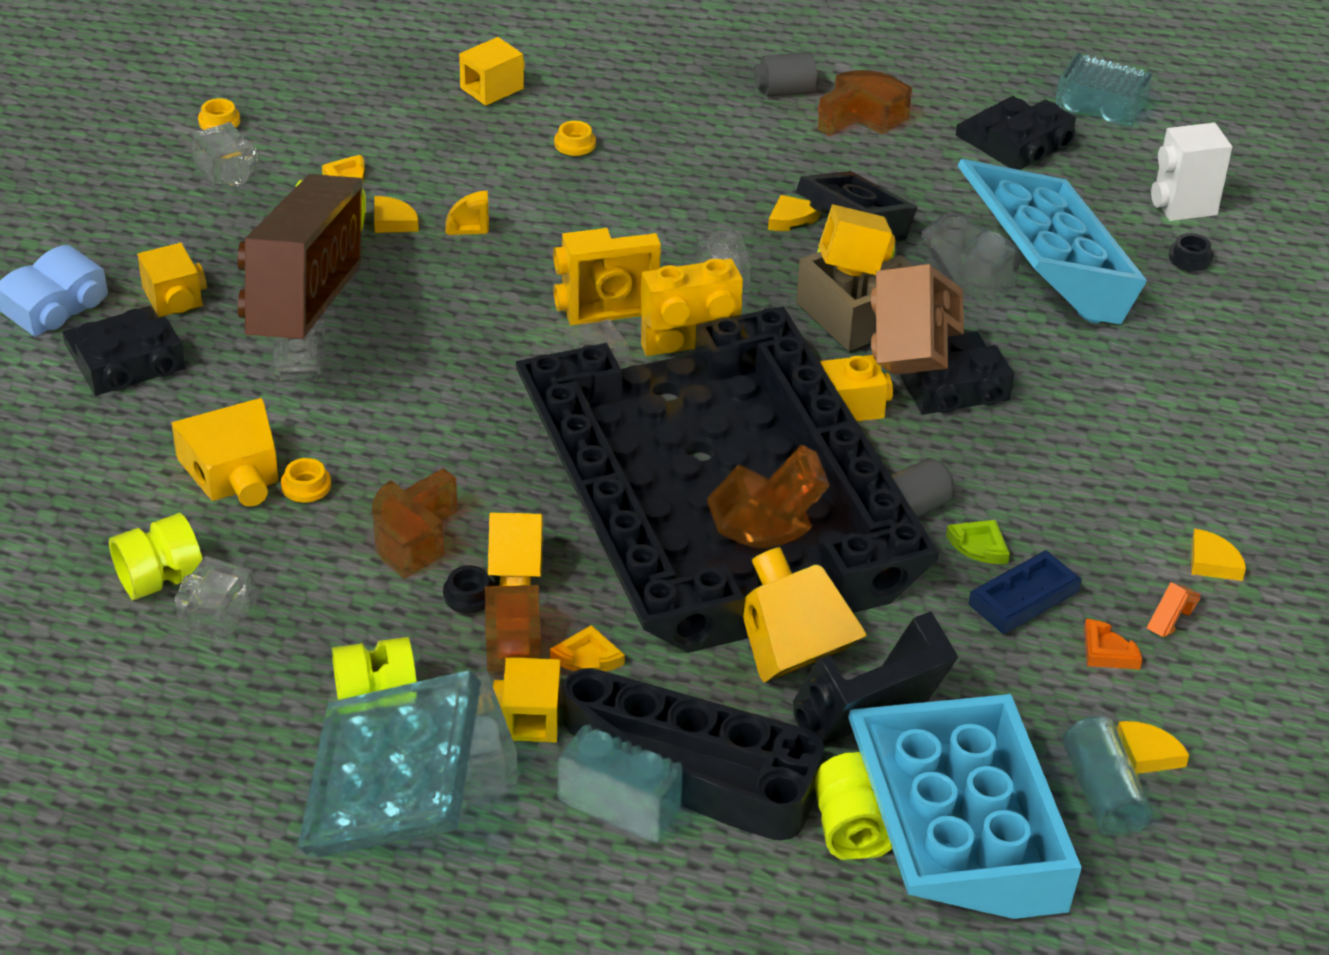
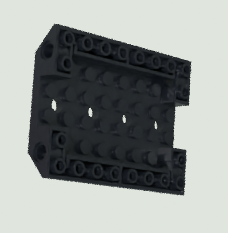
M784 306L696 324L695 354L676 356L671 359L633 365L623 369L620 368L607 343L587 345L578 349L544 354L516 361V370L643 630L687 653L749 638L743 619L744 598L762 584L751 560L771 549L781 548L792 574L813 565L823 567L853 613L891 604L938 560L939 551ZM660 394H672L678 398L666 401ZM703 453L711 458L699 461L696 457L691 456V454ZM739 516L747 522L734 525L731 521L724 518Z

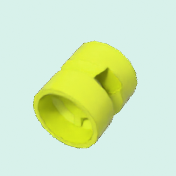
M181 513L151 523L150 530L147 533L140 528H136L109 538V549L114 568L132 601L162 590L165 580H168L173 585H177L201 576L204 573L203 559L195 534Z
M409 637L378 641L375 649L369 651L362 643L332 647L335 685L341 718L370 714L376 704H382L387 711L418 706L416 673Z
M844 753L832 757L823 763L817 771L815 793L818 807L822 813L821 822L825 842L830 853L841 860L881 857L892 850L861 753Z

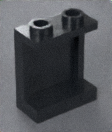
M932 611L924 613L911 620L881 667L846 680L842 677L830 655L819 658L793 700L796 722L799 727L815 732L822 739L824 745L853 733L848 718L849 711L852 709L927 702L959 656Z

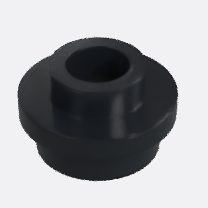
M1185 233L1178 236L1176 242L1170 246L1168 256L1170 261L1181 269L1200 271L1211 266L1214 253L1211 249V243L1206 237L1195 233Z
M473 565L461 566L449 574L448 580L443 586V598L447 606L454 611L476 613L492 604L495 599V585L484 569Z

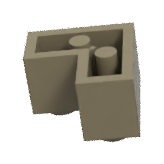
M821 252L800 259L796 300L798 305L848 351L871 343L872 335L876 333V314L871 305V291L876 287V275L864 272L862 276L845 274L839 271L836 266L826 264ZM899 255L889 259L888 262L883 261L880 270L910 267L913 265L903 256Z

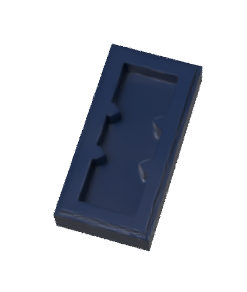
M1045 550L970 591L968 605L1004 635L1078 593L1082 579Z

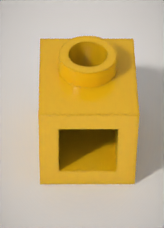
M496 37L459 53L460 88L485 106L524 89L525 62L523 53L501 38Z
M832 204L818 247L824 262L836 266L839 271L845 274L862 276L864 272L876 275V271H880L883 261L888 262L892 256L895 236L892 235L885 217Z
M182 243L137 253L142 288L158 317L183 313L189 309L203 306L201 290L207 289L205 274L200 263L193 264Z
M873 355L820 361L821 366L856 421L882 419L885 417L886 401H891L893 397L892 380L889 373H883Z
M489 514L488 575L500 576L499 586L531 587V577H542L543 514Z
M506 658L504 680H494L492 694L493 713H501L502 741L557 742L561 696L560 659Z

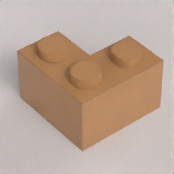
M931 264L876 271V287L871 291V305L876 314V333L871 338V349L876 363L894 375L948 369V336L964 335L963 289Z

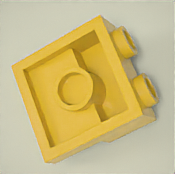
M608 228L562 233V247L553 248L555 271L557 275H562V283L554 284L553 293L556 310L565 311L570 326L641 316V272L660 268L661 243L657 233L612 239Z
M732 258L724 260L709 259L704 263L683 266L668 265L657 270L641 272V346L646 356L695 349L696 324L741 315L743 278Z

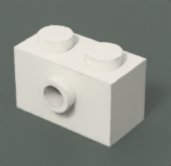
M1215 122L1166 129L1164 145L1160 147L1158 152L1159 170L1157 181L1152 184L1151 197L1154 206L1157 208L1161 207L1169 221L1218 215L1232 145Z

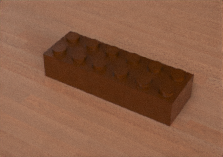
M309 174L245 238V241L240 242L237 261L239 270L245 271V289H241L239 292L238 316L239 318H245V335L304 339L358 270L361 263L362 178Z

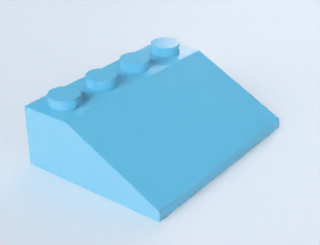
M961 159L957 165L1032 267L1085 320L1095 324L1101 321L1122 324L1147 280L1070 183L1062 178Z
M1011 694L852 709L849 711L848 718L908 895L1011 919L1069 913L1082 867Z

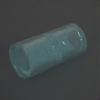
M1101 716L1088 717L1073 724L1063 736V746L1100 833L1104 836H1112L1142 830L1150 822L1153 810L1115 724L1109 718Z

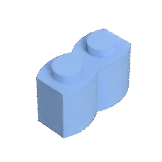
M70 245L53 248L42 255L33 266L18 268L0 280V312L34 337L47 330H56L71 315H76L87 308L96 307L108 295L104 269Z

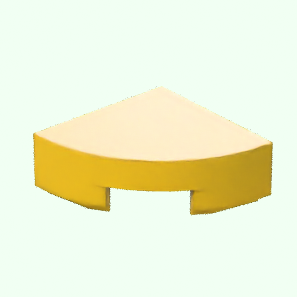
M362 155L322 165V175L362 178V182L365 178V163Z
M488 190L469 194L453 205L446 217V234L466 235L487 234L489 232Z
M780 195L769 217L768 230L790 231L792 226L805 223L813 224L821 216V212L813 209L810 206L811 201Z
M374 196L375 233L419 232L418 216L410 205L392 197Z
M1194 528L1191 574L1243 581L1246 566L1240 552L1226 539L1214 533Z
M592 625L550 648V659H560L561 666L572 671L597 668L607 672L625 665V654Z
M1118 722L1116 735L1134 774L1187 767L1189 759L1187 750L1168 732L1142 722Z

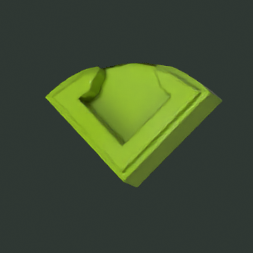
M996 520L947 525L946 536L949 542L962 554L984 563L1008 564L1010 553Z

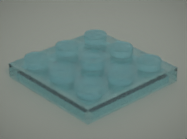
M471 670L328 702L298 848L308 857H322L458 830L482 683Z

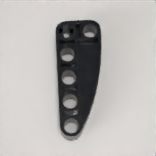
M579 669L565 679L563 686L565 728L591 752L625 776L687 809L768 839L779 841L791 839L803 829L816 798L815 779L817 771L823 763L824 744L815 732L598 669Z

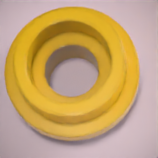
M223 98L206 101L201 106V112L198 115L200 128L210 133L232 131L241 122L240 113L235 108L234 103Z
M568 121L559 126L558 132L554 137V146L560 153L565 155L581 156L595 149L596 136L589 124L582 121Z
M300 458L287 465L285 473L281 478V489L283 494L292 501L301 503L317 501L329 493L331 489V476L320 461L313 458Z

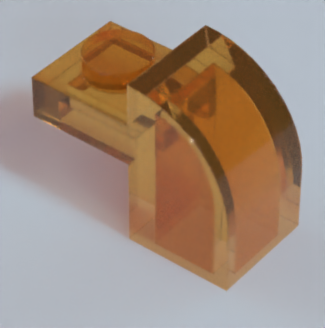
M854 70L841 73L836 76L835 90L820 98L817 130L830 137L858 121L882 135L909 119L912 87L890 75L877 71Z
M801 445L770 479L738 465L707 498V502L719 534L746 546L769 548L789 543L812 528L806 510L821 497L822 493L830 485L817 452Z
M442 468L405 490L391 480L376 493L372 502L375 549L381 560L402 578H408L445 556L443 520L458 512L455 476Z
M539 585L485 586L487 672L505 671L506 658L541 659Z

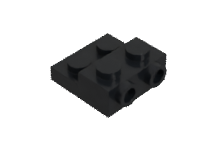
M1011 96L957 124L956 136L1007 167L1021 170L1030 164L1037 165L1045 156L1058 149L1064 150L1069 147L1076 133V117L1046 99L1030 106L1024 100Z
M852 171L801 176L795 192L810 200V206L813 209L829 214L833 204L883 216L892 231V235L895 236V240L907 239L918 206Z
M151 305L140 309H131L120 315L96 322H87L79 327L62 331L67 349L95 396L111 391H121L130 385L156 377H166L173 372L186 369L180 338L165 316L159 318Z
M978 331L964 333V335L948 336V369L900 374L921 415L936 412L950 413L956 409L978 405L992 406L1001 401L1010 400L1014 373L998 346L987 347Z

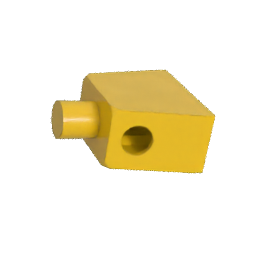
M262 398L171 422L178 461L212 501L237 495L242 505L248 507L256 506L267 497L268 489L266 486L279 482L275 446Z
M780 547L766 551L751 560L762 586L754 589L744 598L743 619L758 674L764 683L810 665L823 656H831L849 649L867 636L823 567L813 565L792 574Z

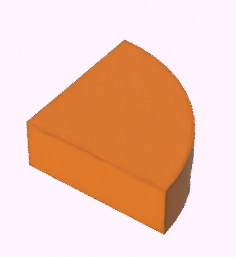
M1170 582L1147 629L1161 637L1173 634L1176 631L1174 625L1180 614L1183 613L1186 616H1190L1201 599V594L1184 585Z
M1094 619L1085 620L1084 638L1087 666L1140 670L1142 656L1138 646L1131 639L1128 642L1117 633L1111 631L1112 625Z

